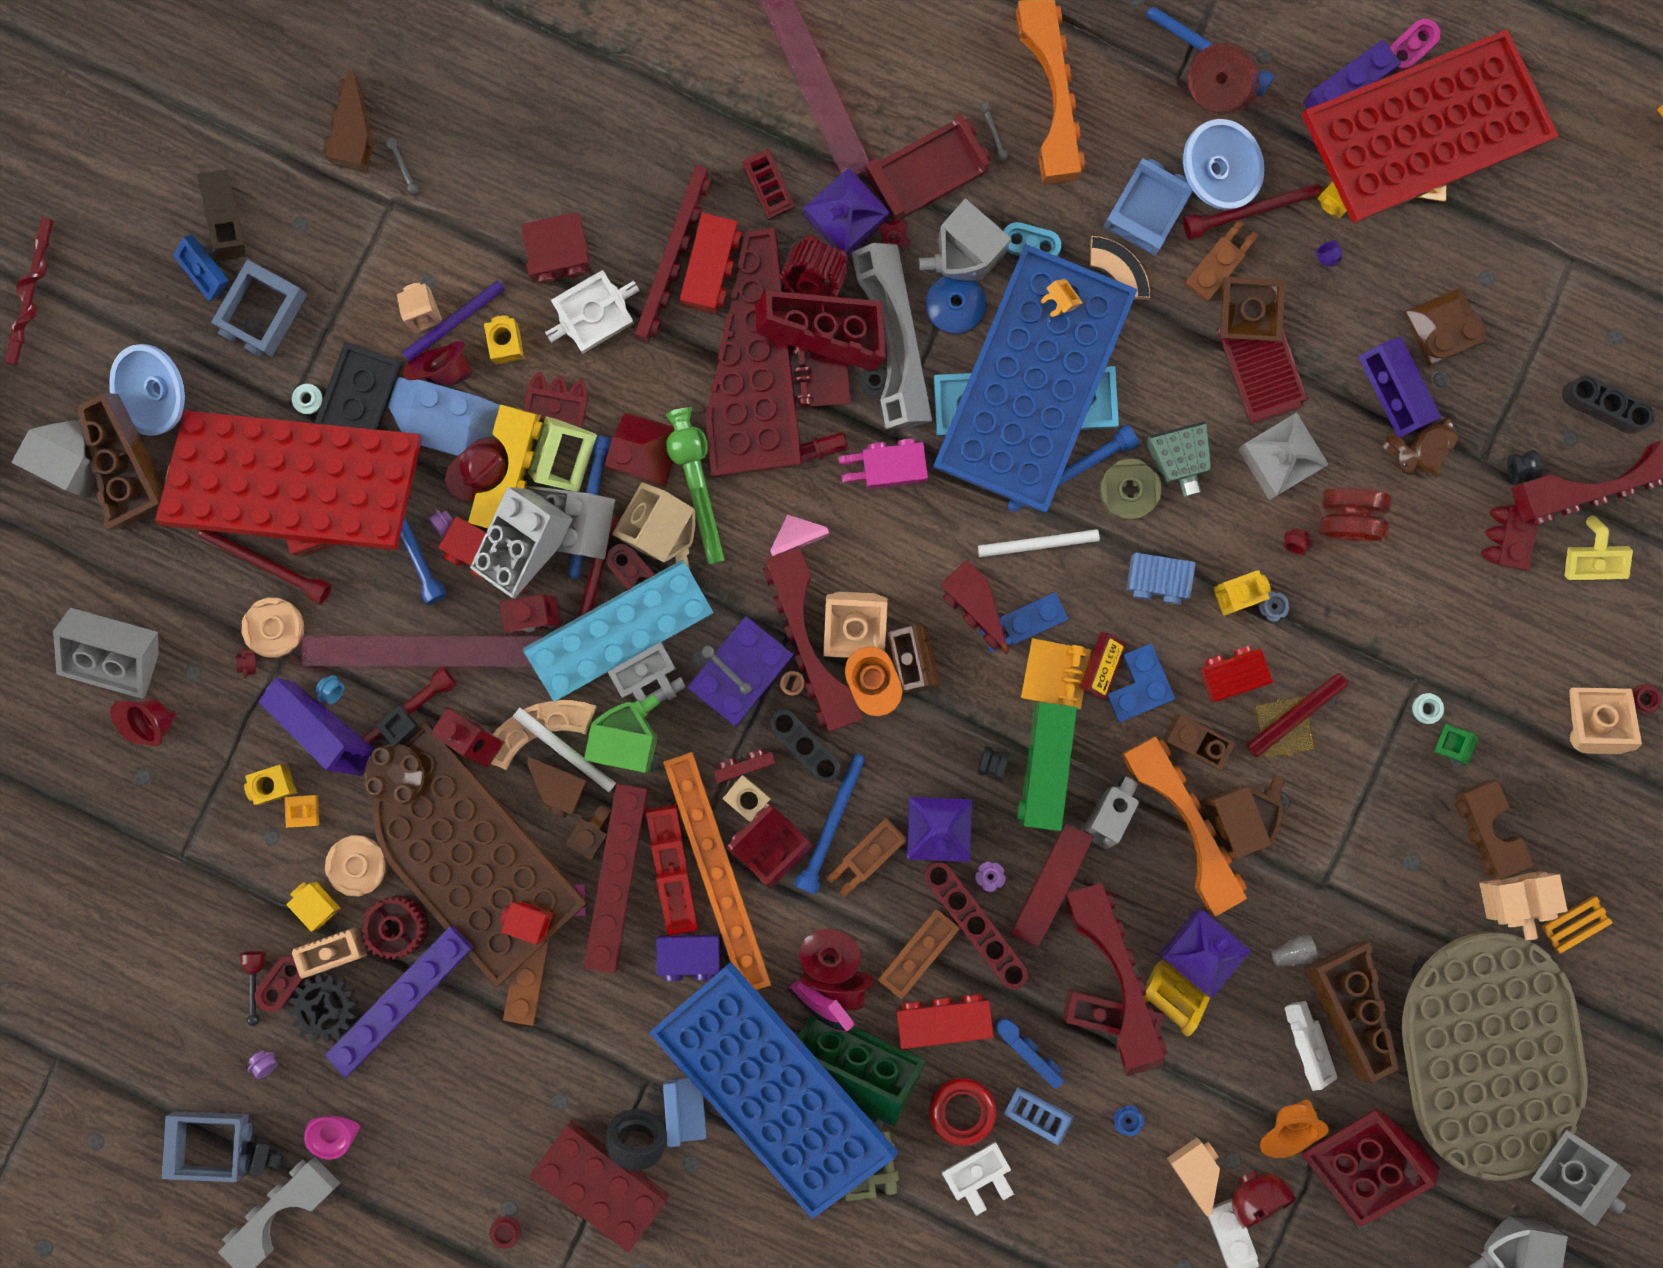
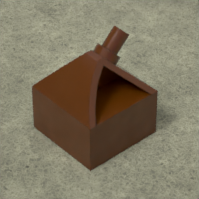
M1274 776L1268 790L1265 789L1263 793L1249 786H1235L1203 799L1220 844L1225 848L1230 857L1238 859L1273 844L1282 818L1283 807L1280 802L1282 798L1280 792L1285 783L1284 779Z

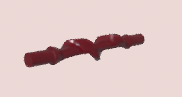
M41 217L37 237L34 239L35 253L30 274L21 277L17 282L16 291L22 300V305L17 321L12 324V334L8 338L10 342L5 358V363L17 366L22 344L25 343L24 329L28 322L36 317L37 308L33 304L32 299L37 280L43 278L46 273L47 263L45 262L44 252L50 245L49 238L54 223L53 220Z

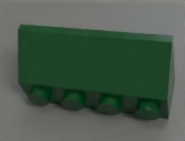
M811 1015L797 1036L799 1040L863 1112L895 1127L910 1101L926 1060L853 1026L847 1032L837 1031L826 1026Z

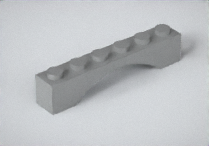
M872 243L853 251L852 257L859 285L870 300L882 301L884 338L887 351V376L880 401L886 429L913 428L931 422L932 417L899 249L896 244Z

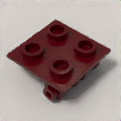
M798 347L790 348L796 408L850 404L847 363Z

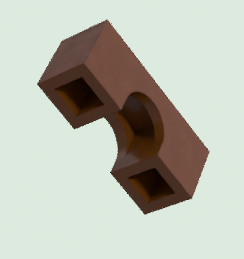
M1487 780L1455 793L1458 799L1456 802L1457 811L1463 819L1466 818L1470 828L1468 830L1469 839L1473 846L1478 847L1482 856L1479 860L1480 865L1487 876L1490 875L1491 879L1502 880L1534 867L1523 837L1512 836L1505 840H1500L1493 832L1495 817L1499 813L1510 809L1498 780Z

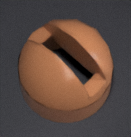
M786 671L779 679V687L785 694L797 695L804 688V678L796 671ZM790 675H793L795 677L791 683L790 689L787 690L785 688L787 686L788 680L790 678Z

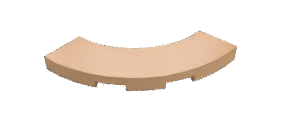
M557 700L555 702L549 701L535 704L523 710L551 732L574 731L587 734L597 706L574 700ZM512 716L493 733L505 741L491 764L508 770L516 754L527 743L537 738V736Z

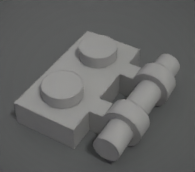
M662 642L607 671L622 698L634 694L640 702L653 693L659 702L667 698L670 701L677 697L676 693L686 688L681 677L671 683L669 682L666 675L676 670ZM658 680L661 688L646 696L642 688Z

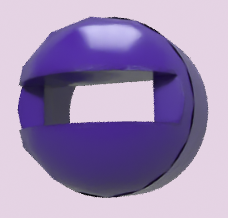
M1336 240L1322 244L1315 252L1319 261L1327 267L1337 265V262L1341 261L1343 255L1342 249Z

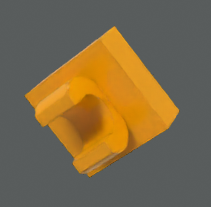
M1066 278L1056 280L1046 289L1050 294H1046L1041 299L1043 304L1048 303L1051 299L1056 301L1057 307L1050 313L1052 317L1073 311L1083 303Z
M318 795L285 797L286 828L319 826Z

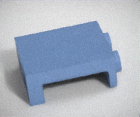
M1142 158L1103 228L1147 253L1156 256L1193 192L1187 178L1180 174L1172 175L1164 170V166L1153 159L1146 160Z

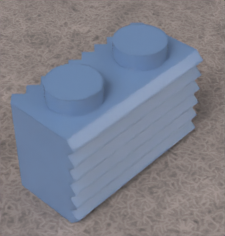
M1134 553L1131 556L1126 591L1134 592V598L1151 600L1152 595L1164 597L1163 602L1181 605L1182 600L1190 599L1196 562Z

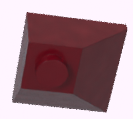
M624 413L613 435L604 466L610 472L666 487L673 461L667 453L666 442L669 435L675 431L674 427Z

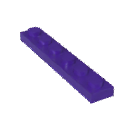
M454 925L450 926L325 1054V1057L345 1078L350 1076L475 947Z

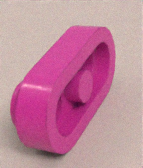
M1430 19L1418 20L1390 46L1395 55L1402 54L1405 57V61H1400L1401 64L1396 69L1397 72L1413 67L1437 44L1440 39V29L1434 21ZM1418 34L1425 35L1426 41H1421L1418 38Z

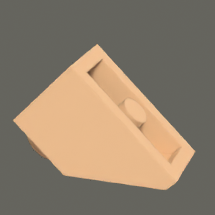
M410 284L403 288L404 292L397 294L403 322L415 334L443 322L433 294L426 284Z
M1196 1137L1167 1157V1159L1200 1209L1208 1216L1213 1210L1220 1171L1214 1160L1219 1158L1209 1142L1203 1145Z

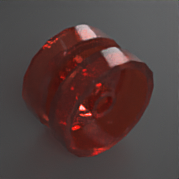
M1229 43L1213 44L1201 50L1193 59L1188 71V88L1193 99L1203 108L1220 115L1234 114L1245 109L1255 99L1260 86V72L1255 60L1240 47ZM1225 73L1228 79L1224 84H1220L1222 82L1220 76Z
M1338 488L1323 491L1322 507L1328 512L1335 514H1328L1320 519L1319 534L1347 541L1387 540L1390 524L1377 516H1383L1391 512L1392 496L1384 492L1364 489Z

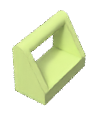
M545 417L542 433L535 449L534 462L528 471L529 475L537 483L579 492L597 434L558 419ZM562 434L583 439L570 480L550 473Z

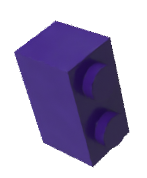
M720 934L666 935L656 938L657 976L664 975L665 981L683 980V975H695V980H710L714 977V974L721 971Z

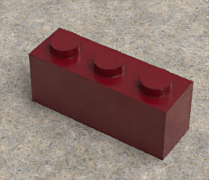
M1069 988L1062 1017L1066 1023L1115 1035L1120 1034L1124 1017L1123 1001ZM1152 1008L1157 1021L1154 1029L1157 1037H1159L1164 1013Z

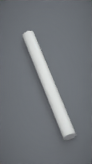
M1098 529L979 545L978 553L979 558L1097 542L1100 541Z
M519 708L513 715L515 720L607 792L614 787L616 782L592 763L585 761L583 756L523 709Z

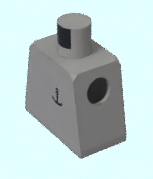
M1122 776L1116 787L1112 786L1103 792L1081 830L1094 836L1092 839L1093 843L1104 849L1119 843L1139 804V801L1132 797L1138 786L1137 782ZM1113 804L1117 807L1118 812L1114 809Z

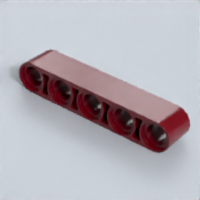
M940 861L928 864L924 871L926 883L1000 981L1010 989L1023 987L1028 979L1026 967L950 867ZM936 867L944 868L947 875L945 881L940 884H935L930 880V872ZM954 892H961L965 896V902L960 908H952L949 905V896ZM975 916L981 917L984 922L982 930L977 933L970 932L967 928L970 918ZM992 941L1000 942L1002 945V952L997 957H990L986 953L987 945ZM1011 966H1017L1021 970L1020 978L1015 982L1007 981L1005 978V972Z

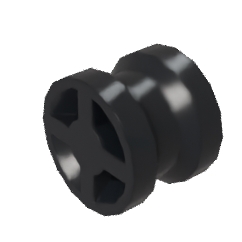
M1527 451L1525 455L1521 456L1511 454L1507 458L1508 474L1514 484L1523 483L1525 479L1535 480L1542 477V463L1537 451Z
M985 745L977 774L981 776L986 774L992 775L995 780L1001 781L1007 765L1009 752L993 751L992 747Z

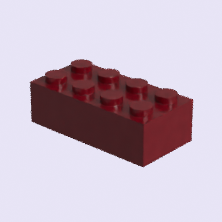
M573 1120L569 1122L529 1176L628 1253L664 1206L669 1196L666 1191L638 1170L624 1169L615 1164L608 1156L606 1146Z

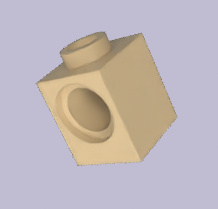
M742 775L722 799L751 823L759 810L769 806L767 803L771 798L747 777ZM745 792L756 794L758 804L754 809H746L742 806L741 797Z

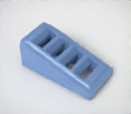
M1019 1086L1004 1112V1115L1056 1145L1061 1144L1075 1117ZM1025 1098L1029 1101L1020 1115L1016 1111L1022 1099ZM1034 1104L1039 1106V1109L1031 1121L1027 1118ZM1048 1111L1050 1115L1044 1127L1039 1125V1122L1044 1112ZM1056 1117L1062 1120L1054 1133L1050 1129Z

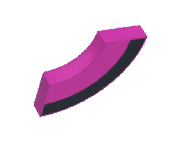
M801 980L793 982L787 988L803 1008L826 1026L841 1032H847L854 1026V1022L837 1000L825 997L817 990L804 985Z

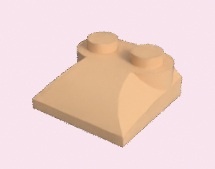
M836 592L826 595L824 656L849 658L858 649L868 646L879 648L885 652L888 598L875 593Z
M1571 688L1569 690L1573 723L1570 741L1576 750L1587 754H1623L1637 750L1642 745L1632 689Z

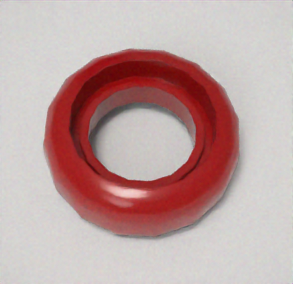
M968 1077L952 1078L942 1083L933 1093L929 1104L930 1122L936 1134L945 1142L956 1146H972L984 1140L992 1131L997 1117L996 1103L990 1091L981 1082ZM958 1094L970 1095L980 1105L981 1114L979 1120L968 1129L955 1128L945 1118L947 1102Z

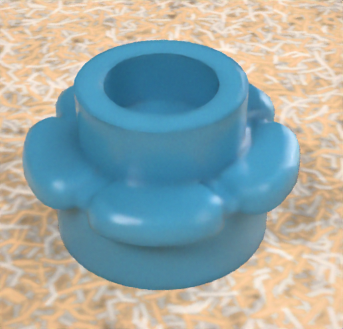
M337 676L324 677L319 681L316 686L317 700L319 702L325 701L332 705L340 699L344 691V685L339 682Z

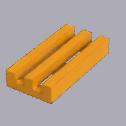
M1597 896L1588 898L1559 915L1557 919L1550 920L1541 926L1556 953L1561 954L1612 924L1611 919L1605 914L1604 907L1600 906ZM1590 907L1594 909L1593 912L1553 934L1552 929ZM1594 919H1600L1596 923L1571 936L1561 943L1558 942V940L1569 935L1570 933L1581 928L1582 926L1593 921Z

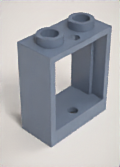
M246 260L211 323L219 328L217 334L234 343L236 338L246 343L244 348L259 357L262 353H265L272 357L307 294L299 287ZM253 279L286 297L261 341L229 324L231 317Z
M174 1111L165 1117L162 1179L238 1182L245 1177V1173L249 1172L248 1165L250 1162V1155L246 1154L247 1142H250L252 1137V1124L248 1123L249 1114ZM187 1123L235 1125L233 1168L184 1166Z

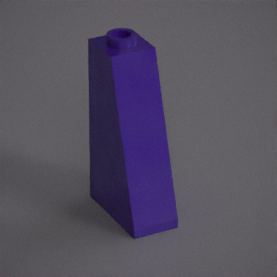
M275 678L267 686L264 695L258 702L326 770L362 776L365 773L368 759L375 750L372 745L295 682Z

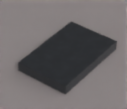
M344 342L314 424L379 430L396 378L400 374L403 363Z

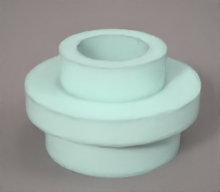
M303 384L294 390L292 403L300 413L313 414L321 407L323 395L316 386ZM305 394H311V401L304 404L302 397Z
M1426 693L1415 699L1412 711L1415 718L1421 723L1432 724L1442 717L1444 705L1438 696ZM1425 703L1430 704L1432 707V711L1428 715L1423 712V705Z

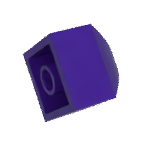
M848 168L804 207V217L832 248L835 247L845 251L849 257L853 251H856L879 230L880 224L889 221V211L853 171Z
M909 797L907 859L970 862L972 799Z
M1196 908L1158 955L1201 992L1212 999L1251 951L1206 912Z

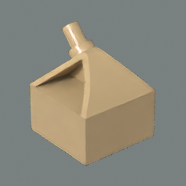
M641 482L612 535L636 550L659 561L666 562L675 557L677 563L684 559L689 568L687 554H689V547L694 537L695 509L670 493Z

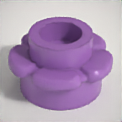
M436 509L434 510L435 514L428 519L440 537L443 538L448 532L453 519L446 510L440 513Z
M984 862L979 866L975 880L979 886H982L983 890L994 892L996 888H1001L1004 885L1006 877L1003 875L1004 869L1000 864ZM993 874V879H988V875Z
M265 1051L256 1053L249 1060L248 1073H253L257 1079L269 1075L278 1065L274 1059L275 1054L273 1052L266 1053Z

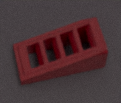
M765 149L742 160V167L768 220L795 208L769 149ZM765 163L768 164V166H766V167H764V168H762V169H760V170H758V171H756V172H753V170H752V169H754V168H756V167H759V166H761V165H763V164H765ZM772 173L773 178L760 184L758 183V179ZM778 185L779 189L764 196L763 191ZM783 196L784 201L771 207L768 206V202Z

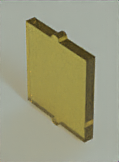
M1305 697L1288 700L1277 698L1276 702L1254 706L1259 734ZM1309 717L1263 753L1264 758L1285 754L1291 757L1293 753L1315 749Z

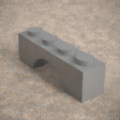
M316 1157L308 1163L304 1160L300 1161L289 1172L293 1178L285 1185L282 1182L278 1183L267 1194L270 1200L263 1207L259 1204L256 1205L244 1217L248 1222L241 1229L237 1226L234 1227L222 1239L225 1245L218 1253L232 1268H256L274 1250L270 1237V1227L274 1216L279 1210L288 1207H299L311 1212L341 1184Z

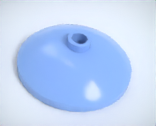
M1214 119L1197 127L1189 136L1183 153L1184 172L1190 187L1202 201L1217 209L1232 210L1246 205L1255 198L1264 179V159L1257 141L1247 129L1231 120Z
M132 345L121 351L111 368L109 380L110 393L119 394L138 433L154 436L170 431L180 420L185 402L184 385L176 365L165 352L152 345Z

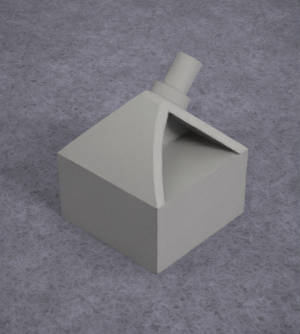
M965 198L941 225L938 238L939 254H935V257L919 258V269L935 270L936 273L942 272L945 277L957 280H983L1006 255L1012 238Z
M1297 412L1238 448V451L1269 500L1329 465Z
M80 420L60 422L29 429L11 462L68 492L85 498L89 497L97 482L95 474H92L90 462H92L89 446L85 444Z
M1566 1130L1531 1181L1589 1223L1596 1226L1609 1207L1618 1214L1624 1210L1626 1204L1616 1196L1626 1184L1631 1174L1618 1163Z
M1509 1216L1491 1234L1485 1243V1251L1480 1254L1481 1258L1471 1264L1469 1268H1563L1568 1236L1545 1222Z

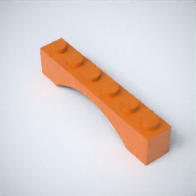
M1055 0L1018 1L1016 9L1020 41L1033 52L1042 64L1053 94L1052 125L1049 135L1041 146L1038 155L1042 185L1078 180L1081 170L1085 169V159L1083 151L1078 152L1077 141L1080 140L1079 123L1073 121L1072 112L1076 111V101L1074 93H1069L1068 82H1071V69L1069 64L1064 63L1063 53H1067V43L1065 35H1060L1059 24H1062L1061 7L1055 5Z
M1156 736L1150 737L1121 753L1120 756L1134 781L1146 785L1164 796L1177 809L1186 822L1193 838L1197 855L1195 889L1209 914L1216 917L1246 900L1247 897L1243 891L1247 890V887L1238 873L1234 875L1228 864L1232 860L1223 846L1219 848L1213 837L1217 834L1208 819L1203 821L1198 812L1201 809L1198 799L1194 793L1188 794L1183 783L1186 782V778L1178 766L1173 767L1168 758L1171 752L1163 739L1158 741Z

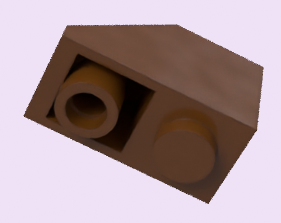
M1182 714L1175 715L1163 737L1168 746L1222 771L1236 744Z

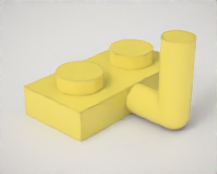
M1596 516L1588 517L1586 524L1596 534L1594 547H1568L1564 576L1568 580L1629 579L1633 550L1629 546L1607 547L1608 527Z

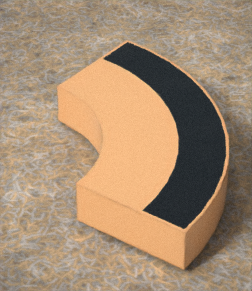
M1092 236L1090 239V268L1098 269L1106 273L1111 279L1138 289L1134 299L1149 300V282L1138 259L1121 244L1107 238Z

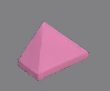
M787 514L770 550L772 557L824 539L829 536V531L825 526Z

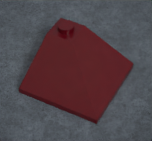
M1377 1108L1306 1149L1301 1154L1360 1228L1434 1187L1440 1169L1417 1140Z

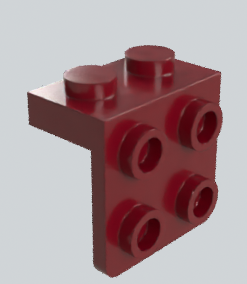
M570 213L522 225L521 230L528 258L526 266L528 275L533 283L548 284L554 282L557 278L566 276L574 278L584 275L585 272L592 271L579 214Z
M769 805L759 810L754 816L753 821L744 830H740L733 836L731 843L728 845V850L745 863L771 889L814 845L790 820L773 805Z

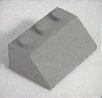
M70 607L53 630L56 674L144 699L159 655L158 632Z

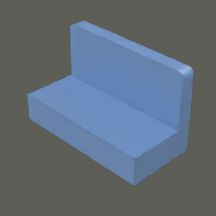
M689 1078L665 1080L663 1083L668 1147L680 1146L683 1141L706 1139L703 1094Z

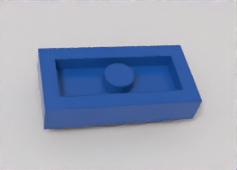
M193 234L183 237L173 256L209 302L219 299L229 280Z

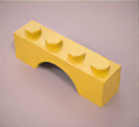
M500 405L492 434L501 441L507 451L509 460L508 471L503 481L497 487L487 492L476 493L468 523L489 528L507 487L526 489L527 481H523L526 469L530 470L534 462L535 452L531 450L534 439L539 440L542 433L543 423L539 422L541 415L507 405Z

